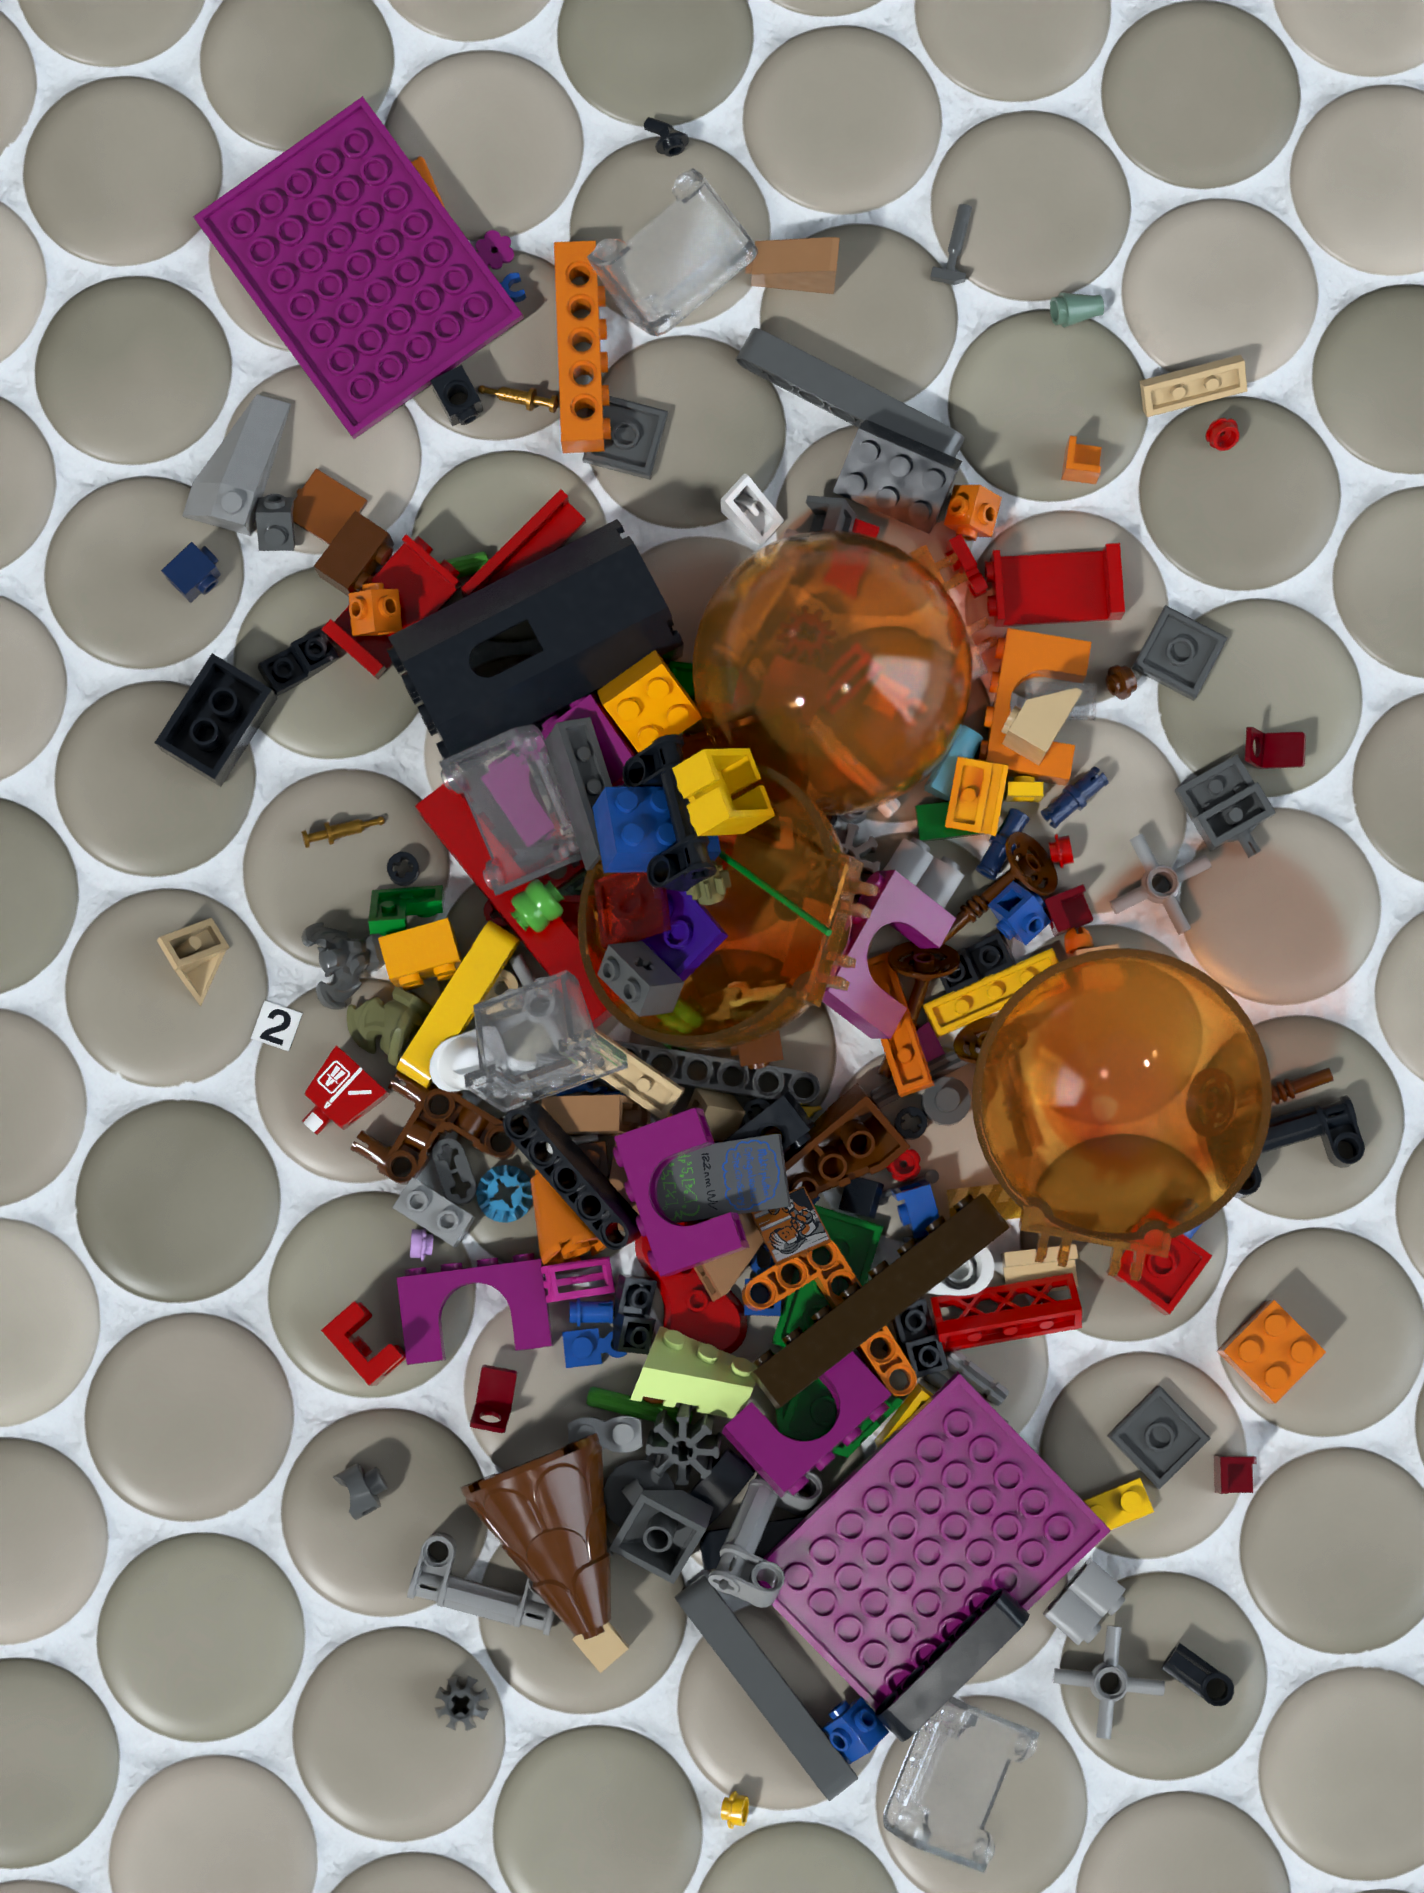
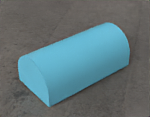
M966 725L956 728L927 780L924 790L942 800L950 801L957 757L974 758L984 738Z

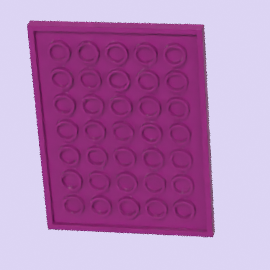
M363 96L193 216L353 439L430 386V380L454 369L524 319L518 307Z
M957 1371L763 1559L777 1564L782 1569L785 1577L784 1584L772 1606L876 1711L883 1700L994 1591L1003 1587L1028 1611L1111 1530ZM757 1581L763 1588H771L767 1582Z

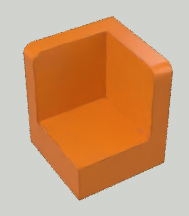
M1070 435L1065 447L1061 480L1096 484L1101 473L1099 465L1102 447L1076 444L1077 436Z

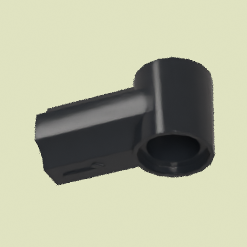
M1180 1642L1172 1649L1161 1667L1162 1670L1213 1706H1223L1232 1700L1234 1695L1232 1680ZM1214 1678H1220L1225 1683V1692L1219 1698L1209 1697L1206 1691L1208 1682Z

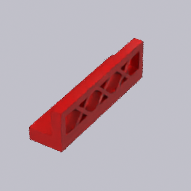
M562 489L461 587L463 597L560 549L586 523V519L569 503L568 495Z
M1073 1273L988 1287L977 1294L967 1296L943 1295L930 1298L939 1342H942L944 1352L1082 1328V1307ZM1067 1286L1070 1299L1056 1301L1047 1296L1052 1288ZM1026 1293L1035 1298L1030 1306L1020 1307L1011 1302L1017 1294ZM990 1299L999 1304L997 1309L990 1313H984L976 1309L977 1305L983 1300ZM956 1306L963 1310L959 1318L943 1321L940 1308Z

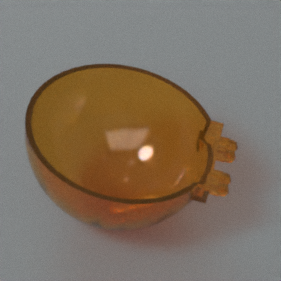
M821 530L800 533L774 541L742 560L726 576L707 604L699 624L693 654V684L696 703L702 717L701 720L716 749L750 748L761 779L749 785L752 789L759 785H764L768 798L771 801L793 810H799L800 812L827 816L850 815L880 807L907 794L939 766L956 741L966 718L973 680L989 672L980 653L994 647L998 643L997 637L991 636L982 640L980 644L975 645L971 634L984 629L990 623L985 616L966 626L949 592L950 589L968 580L965 572L952 576L946 582H944L939 572L941 569L947 568L959 560L956 553L934 562L927 545L907 553L899 547L877 537L857 532Z
M755 763L761 779L732 795L731 798L733 801L757 786L764 785L775 816L744 834L718 835L720 849L830 928L832 934L830 936L823 934L720 857H717L715 860L717 864L722 865L723 870L729 871L732 886L725 888L726 894H724L725 897L722 901L703 906L727 933L728 937L684 981L673 1013L639 1017L597 974L608 944L636 941L613 912L647 877V872L604 873L602 860H599L592 870H587L581 892L578 911L580 953L589 982L599 1000L620 1023L635 1033L651 1040L680 1048L711 1050L736 1047L752 1043L779 1031L799 1018L811 1006L820 1007L827 987L848 991L849 981L835 976L839 966L855 968L857 962L855 958L844 955L852 930L853 916L870 919L872 912L865 905L854 904V895L856 893L866 896H877L879 888L873 884L859 881L864 864L852 856L846 855L837 832L825 813L804 790L772 768Z
M1114 948L1090 951L1058 962L1032 977L1003 1005L991 1023L983 1039L973 1077L972 1108L978 1142L993 1175L1005 1192L1022 1209L1018 1226L1020 1231L1039 1233L1035 1262L1043 1263L1046 1258L1050 1235L1061 1237L1060 1248L1057 1253V1266L1066 1267L1072 1240L1112 1247L1108 1266L1109 1276L1116 1277L1120 1271L1123 1249L1134 1251L1130 1275L1131 1280L1139 1281L1141 1278L1145 1254L1168 1258L1171 1238L1188 1232L1207 1221L1237 1194L1252 1173L1261 1155L1271 1118L1272 1089L1268 1062L1259 1035L1247 1014L1225 988L1206 973L1172 956L1149 950Z

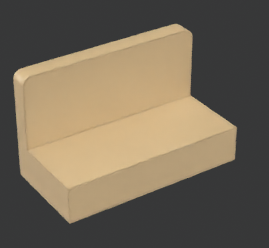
M1076 1244L1001 1253L1005 1285L1073 1273L1076 1288L1078 1287L1075 1259H1078ZM1068 1287L1052 1288L1050 1292L1068 1290Z

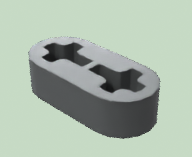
M446 1138L438 1141L433 1147L432 1159L444 1193L454 1204H468L476 1197L477 1183L465 1150L455 1139ZM449 1145L452 1150L458 1149L459 1154L454 1156L456 1169L451 1170L446 1160H439V1155L444 1153L443 1147ZM459 1173L463 1183H470L471 1188L466 1190L467 1197L462 1199L458 1194L452 1195L451 1189L456 1187L453 1175Z

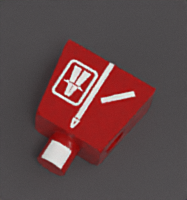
M336 1045L304 1093L316 1106L305 1116L302 1122L316 1135L331 1120L345 1130L384 1101L390 1094Z

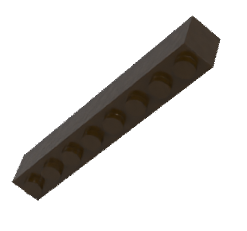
M971 1193L953 1206L957 1213L945 1220L941 1215L925 1228L929 1233L919 1242L914 1237L896 1250L900 1257L889 1265L886 1260H883L868 1272L872 1279L861 1287L858 1282H855L840 1294L844 1301L834 1309L827 1304L811 1316L815 1323L803 1332L800 1327H797L782 1339L786 1346L774 1354L769 1349L753 1362L757 1369L751 1372L750 1375L776 1409L786 1404L1010 1228L984 1193L975 1199Z

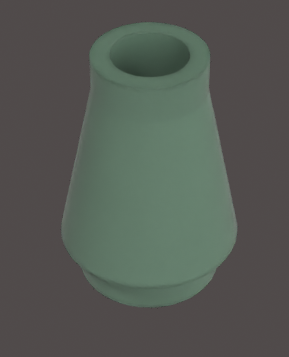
M1059 293L1058 297H1052L1050 301V314L1054 325H1062L1064 328L1095 316H1102L1104 313V301L1101 295Z

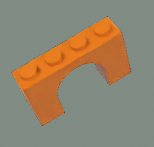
M1007 628L1004 638L998 637L994 658L1001 659L999 672L992 671L989 692L995 693L993 706L986 707L983 726L990 728L988 740L981 741L978 754L979 760L1008 764L1007 776L1010 777L1031 776L1035 778V781L1063 786L1068 784L1071 776L1075 745L1053 741L1038 766L1004 746L1002 743L1006 734L1001 732L1011 713V695L1023 682L1032 678L1046 677L1083 683L1087 675L1092 642Z

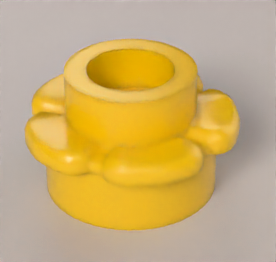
M733 1791L730 1798L724 1797L721 1818L722 1820H728L727 1825L731 1829L734 1828V1825L745 1826L749 1813L748 1796L739 1795L737 1791Z

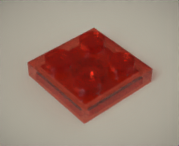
M647 872L614 873L594 880L601 947L607 950L608 944L635 942L671 930L667 890L651 886L647 879Z

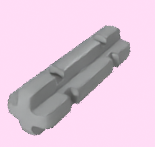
M958 1350L951 1351L946 1357L948 1368L953 1373L958 1371L980 1394L985 1393L987 1395L986 1398L990 1402L999 1406L1008 1396V1390L999 1382L995 1384L993 1382L994 1379L972 1361L967 1362L965 1360L967 1357Z

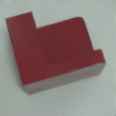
M1084 884L1044 899L1046 907L1043 910L1051 920L1049 926L1054 937L1066 933L1070 928L1076 929L1093 921V916L1083 895L1086 892Z
M1214 1456L1215 1493H1253L1252 1464H1257L1256 1456Z

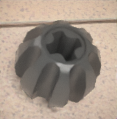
M458 1675L447 1679L452 1691L449 1692L439 1687L435 1698L445 1702V1706L435 1707L438 1718L445 1714L449 1715L451 1720L446 1727L455 1731L457 1721L464 1723L466 1731L476 1728L477 1726L472 1716L476 1715L485 1720L489 1711L488 1708L480 1706L478 1702L489 1699L486 1688L481 1692L474 1691L473 1686L478 1680L470 1676L467 1678L466 1686L460 1684ZM455 1695L459 1698H463L465 1695L469 1697L470 1701L467 1704L469 1711L465 1708L459 1711L455 1709L454 1705L457 1702L454 1697Z

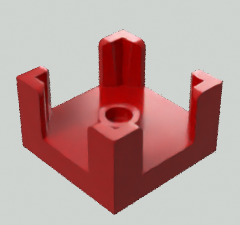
M1153 1212L1146 1216L1138 1227L1139 1231L1121 1256L1113 1261L1106 1273L1120 1283L1125 1282L1151 1302L1150 1305L1163 1315H1170L1212 1258V1255Z
M354 1301L321 1331L369 1386H377L406 1360V1354L399 1345L388 1344L376 1356L370 1357V1354L373 1352L359 1335L356 1338L352 1335L372 1318V1313L362 1302L358 1304Z

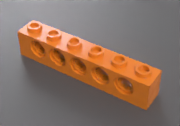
M596 240L554 242L563 453L605 452L604 440L611 439L610 418H603V406H610L609 385H602V373H608V352H601L600 340H607L606 319H600L599 307H606L605 286H598V274H605L604 253H597ZM576 277H586L589 280L584 285L572 283ZM580 309L590 312L585 318H577L573 315L575 311ZM580 342H587L591 345L590 349L586 351H578L574 347ZM581 375H588L593 378L590 383L585 385L578 384L575 381ZM582 408H589L594 411L593 415L588 418H581L576 413Z

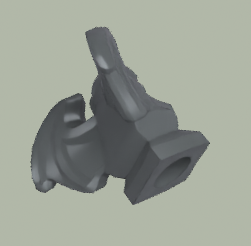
M323 922L315 923L305 928L301 936L303 944L306 947L315 944L321 946L317 947L319 950V964L325 972V977L332 975L331 983L320 981L316 986L317 997L324 1007L334 1010L346 1008L344 1002L362 985L359 975L365 970L374 972L384 966L385 962L378 941L379 934L367 935L363 939L348 938V932L324 927Z

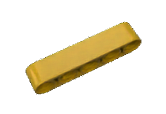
M491 920L486 923L397 1064L396 1070L425 1088L430 1086L433 1081L430 1076L429 1066L434 1050L446 1039L464 1033L520 943V938Z

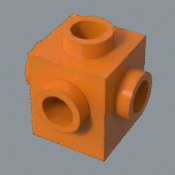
M954 485L944 525L954 530L956 536L962 534L966 541H976L977 537H992L1002 497L982 485Z
M369 583L362 585L363 591L348 594L352 636H382L402 630L398 589H384L383 583Z

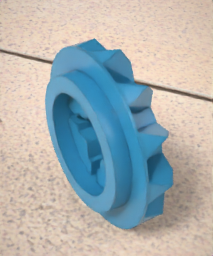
M510 1165L491 1168L481 1177L476 1190L480 1209L487 1217L497 1222L508 1223L522 1218L529 1211L533 1203L530 1178L521 1169ZM499 1179L507 1188L518 1185L520 1187L511 1194L512 1208L503 1199L492 1202L490 1200L499 1193V1184L497 1182Z

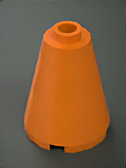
M536 1169L535 1176L531 1178L530 1183L540 1259L543 1265L548 1266L581 1261L580 1256L589 1250L592 1256L604 1250L606 1246Z

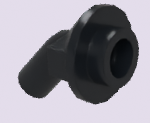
M651 117L645 120L644 129L660 135L655 146L658 153L672 157L684 151L689 143L687 134L674 130L673 126L669 123Z

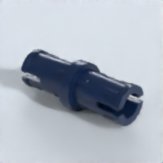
M1094 766L1073 786L1068 784L1063 789V794L1041 811L1046 822L1051 819L1052 822L1049 823L1051 827L1056 829L1077 809L1081 811L1087 806V800L1109 784L1103 772L1098 775L1100 772L1099 768Z
M1010 808L996 836L991 835L989 839L990 846L976 867L978 873L988 879H996L999 870L1007 859L1005 850L1006 839L1014 832L1023 831L1030 820L1026 814L1017 809ZM1015 844L1012 845L1011 852L1017 848Z

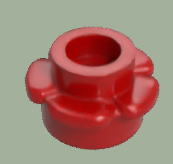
M1224 417L1213 421L1206 431V441L1210 442L1211 447L1220 451L1231 449L1236 445L1240 436L1237 422L1232 418L1227 420Z
M1055 834V841L1048 842L1052 863L1059 862L1060 868H1064V865L1074 863L1069 835L1058 837V834Z
M907 1149L889 1164L886 1169L892 1173L893 1179L905 1182L907 1179H914L919 1175L921 1170L919 1162L921 1158L914 1149ZM901 1161L907 1162V1166L905 1168L901 1167Z

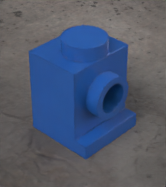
M924 1179L891 1189L893 1197L897 1201L902 1200V1204L897 1205L902 1225H909L914 1238L927 1236L929 1233L925 1228L940 1217L930 1183Z

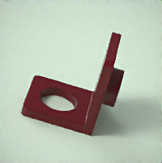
M1254 727L1246 728L1245 761L1258 769L1302 768L1305 766L1306 734L1304 732L1263 733ZM1254 740H1255V744H1256V752H1255V755H1254V751H1253V742H1254Z
M490 1365L482 1366L470 1427L497 1433L506 1432L512 1410L517 1371ZM489 1415L498 1418L500 1421L486 1422L480 1417Z

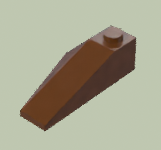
M857 1083L830 1105L814 1122L816 1126L808 1131L812 1137L809 1141L795 1151L790 1147L784 1154L789 1192L804 1186L812 1200L817 1198L819 1193L836 1186L840 1188L851 1183V1180L867 1173L872 1175L882 1171L909 1149L910 1145Z

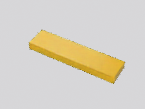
M1053 948L960 990L953 991L923 1004L922 1008L935 1035L939 1038L1062 984L1067 979Z

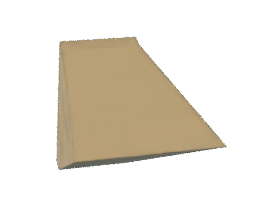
M212 918L157 939L173 969L200 1007L226 950L230 948Z

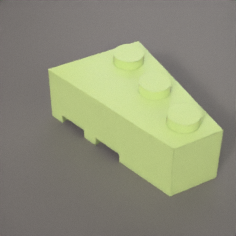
M660 1326L630 1400L641 1402L643 1396L664 1400L663 1406L675 1408L676 1403L697 1406L696 1412L733 1419L748 1403L756 1383L750 1373L757 1369V1367L745 1358L736 1357L717 1349L713 1345L704 1344L676 1330Z

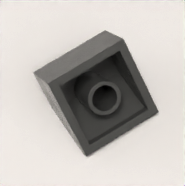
M643 1490L611 1543L609 1550L674 1584L705 1533L714 1507L683 1490Z

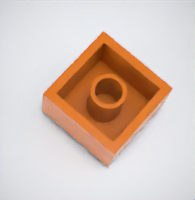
M1267 1300L1217 1350L1237 1373L1267 1403L1276 1404L1326 1353L1275 1300Z

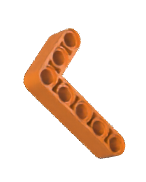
M831 1240L830 1243L823 1245L830 1254L829 1262L826 1265L815 1263L812 1258V1251L807 1252V1256L804 1258L798 1256L778 1266L775 1264L744 1285L742 1299L748 1308L754 1311H761L771 1307L807 1283L815 1280L831 1308L834 1309L844 1301L831 1288L832 1280L836 1276L845 1278L849 1287L855 1282H858L861 1287L862 1285L837 1245ZM785 1265H793L798 1269L799 1280L796 1284L785 1283L782 1279L781 1271ZM754 1284H762L768 1289L769 1297L764 1304H758L752 1300L750 1290ZM886 1325L857 1347L870 1371L892 1394L891 1396H905L914 1390L917 1384L915 1371ZM874 1339H881L887 1345V1354L883 1359H877L871 1354L870 1345ZM894 1370H900L906 1375L907 1383L902 1390L894 1389L889 1382V1377Z

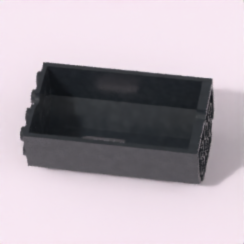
M618 519L388 637L392 647L386 649L398 674L405 671V673L401 674V677L414 705L422 703L417 708L430 735L433 736L438 733L441 741L436 743L447 767L454 765L459 773L523 738L543 729L542 724L556 714L562 716L571 709L570 704L590 694L598 695L597 691L654 650L657 651L666 665L670 661L683 656L684 643L678 630L673 631L672 626H674L671 612L630 536L622 539L621 533L625 531ZM528 620L543 649L542 652L493 677H481L471 669L469 657L476 646Z

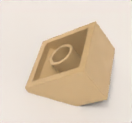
M1078 688L1068 689L1028 699L1021 709L1014 706L1001 732L1006 734L1002 744L1039 766L1083 691Z

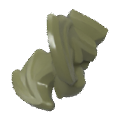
M395 986L392 992L394 1000L387 1002L385 1005L380 998L375 997L366 1001L359 1008L351 1004L347 1009V1027L357 1045L368 1053L375 1054L377 1050L376 1038L379 1034L382 1035L380 1049L388 1055V1063L393 1066H397L400 1057L406 1051V1043L410 1038V1033L418 1032L423 1024L422 1017L428 1016L433 1008L416 996Z

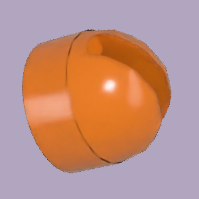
M1084 927L1078 928V934L1075 928H1070L1065 934L1064 945L1066 954H1073L1076 950L1094 947L1092 936Z

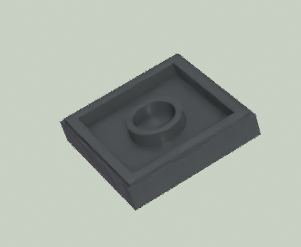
M609 396L610 406H603V418H610L611 439L604 440L605 452H584L583 463L650 480L667 421L668 411Z
M1165 605L1132 669L1194 701L1228 637Z
M1157 1386L1107 1435L1157 1489H1160L1211 1439L1161 1386Z

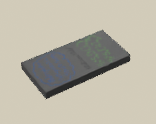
M781 1134L715 1143L675 1158L663 1169L657 1184V1197L663 1212L668 1218L678 1224L711 1219L729 1212L745 1214L791 1207Z

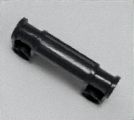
M671 734L656 739L650 746L635 756L630 757L623 767L622 777L627 787H663L677 843L650 860L647 867V879L653 887L685 892L699 882L715 875L717 869L716 865L710 860L707 848L710 843L709 837L697 836L696 830L690 822V815L686 805L690 804L689 799H683L682 794L678 790L677 780L672 768L685 761L682 750L685 743L682 736Z
M1347 1095L1342 1096L1340 1101L1324 1106L1315 1104L1287 1114L1238 1127L1237 1132L1227 1134L1221 1138H1209L1210 1148L1214 1160L1219 1167L1225 1189L1232 1197L1239 1199L1250 1196L1261 1185L1262 1178L1255 1158L1256 1155L1321 1136L1327 1158L1336 1167L1346 1168L1353 1165L1363 1157L1365 1152V1145L1357 1124L1356 1113ZM1340 1114L1338 1116L1328 1118V1116ZM1340 1141L1348 1142L1353 1147L1354 1153L1351 1159L1343 1158L1339 1154L1337 1146ZM1234 1144H1238L1237 1146L1231 1148H1225ZM1236 1172H1245L1249 1175L1251 1186L1248 1190H1243L1236 1186L1234 1181Z

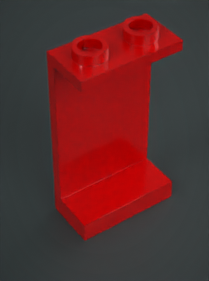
M407 534L402 538L404 544L373 577L371 582L383 583L384 589L399 590L402 629L439 611L462 586L456 578L460 574L459 571L445 559L438 563L429 555L433 549L422 538L417 536L412 540ZM349 605L335 621L330 619L321 629L376 679H379L391 666L392 661L386 649L392 647L388 637L395 633L382 636H352Z
M1120 543L1105 544L1103 551L1002 557L1000 550H993L990 561H985L986 583L992 582L993 596H987L988 617H994L995 627L1121 620L1125 613Z

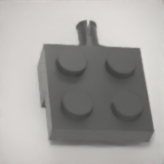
M1238 754L1175 789L1176 795L1210 852L1227 842L1237 840L1248 858L1261 851L1251 832L1257 825L1271 818L1276 812L1259 783H1254Z

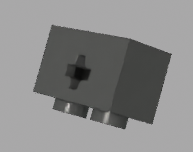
M643 941L608 944L597 974L639 1017L673 1013L684 981Z

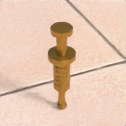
M485 385L478 387L480 394L497 395V398L501 401L526 405V410L533 411L535 405L549 407V412L555 413L558 407L559 398L557 395H552L551 399L539 397L535 388L523 391L503 386L498 390L487 388Z
M379 816L377 819L365 822L356 819L331 826L329 822H325V830L307 834L306 830L301 831L305 848L310 847V842L328 839L329 845L334 844V839L362 833L366 827L378 824L383 825L385 819Z

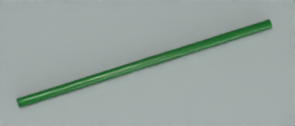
M721 850L718 857L826 936L832 934L830 928Z

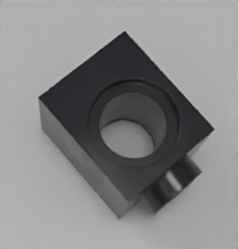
M462 365L430 380L433 391L452 427L459 423L467 425L479 417L478 413L483 411L482 403ZM456 393H464L468 396L463 404L455 405L450 402V398Z

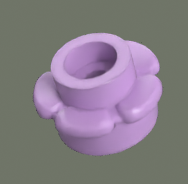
M425 1228L412 1229L410 1258H421L420 1262H424L425 1255H432L433 1234L426 1233L427 1230Z

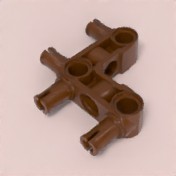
M397 1071L394 1076L404 1082L406 1086L392 1079L388 1089L415 1103V1110L395 1143L388 1147L362 1130L356 1138L366 1143L369 1147L365 1148L354 1141L350 1149L376 1164L377 1170L382 1175L395 1183L407 1185L412 1177L417 1179L430 1161L429 1154L441 1134L446 1135L447 1132L452 1133L454 1131L471 1141L475 1149L499 1160L511 1158L517 1152L518 1147L511 1140L508 1150L504 1152L493 1150V1138L499 1133H505L503 1127L504 1118L500 1117L497 1119L462 1098L463 1094L461 1091L447 1092L439 1089L434 1083L425 1088L400 1071ZM519 1090L508 1112L522 1106L528 1095ZM531 1096L527 1101V1103L534 1102L539 1104V1101L532 1098ZM437 1097H446L450 1105L448 1111L443 1115L433 1114L431 1111L432 1101ZM523 1116V1123L526 1124L527 1118ZM407 1158L411 1161L412 1170L408 1176L399 1178L394 1174L393 1166L397 1160Z

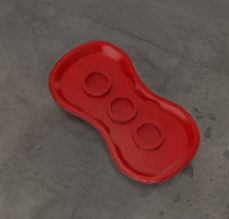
M709 1219L678 1224L683 1226H692L707 1221ZM641 1235L635 1241V1252L642 1268L651 1278L657 1281L656 1285L664 1305L663 1327L676 1330L704 1344L713 1345L717 1349L729 1354L736 1351L742 1345L748 1328L747 1316H744V1307L740 1300L730 1290L726 1295L713 1302L694 1268L671 1276H660L658 1271L654 1272L648 1259L647 1252L651 1250L648 1238Z

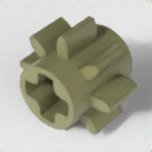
M711 860V862L716 865V874L686 891L687 895H692L693 900H698V903L701 905H712L722 901L725 897L724 894H726L725 888L732 886L729 871L723 870L722 865H718L714 860Z

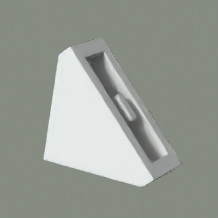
M745 473L721 498V513L761 546L785 521L749 475Z

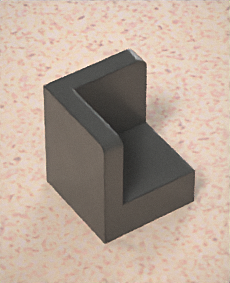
M808 495L806 504L815 514L808 539L812 543L848 546L856 513L844 498Z

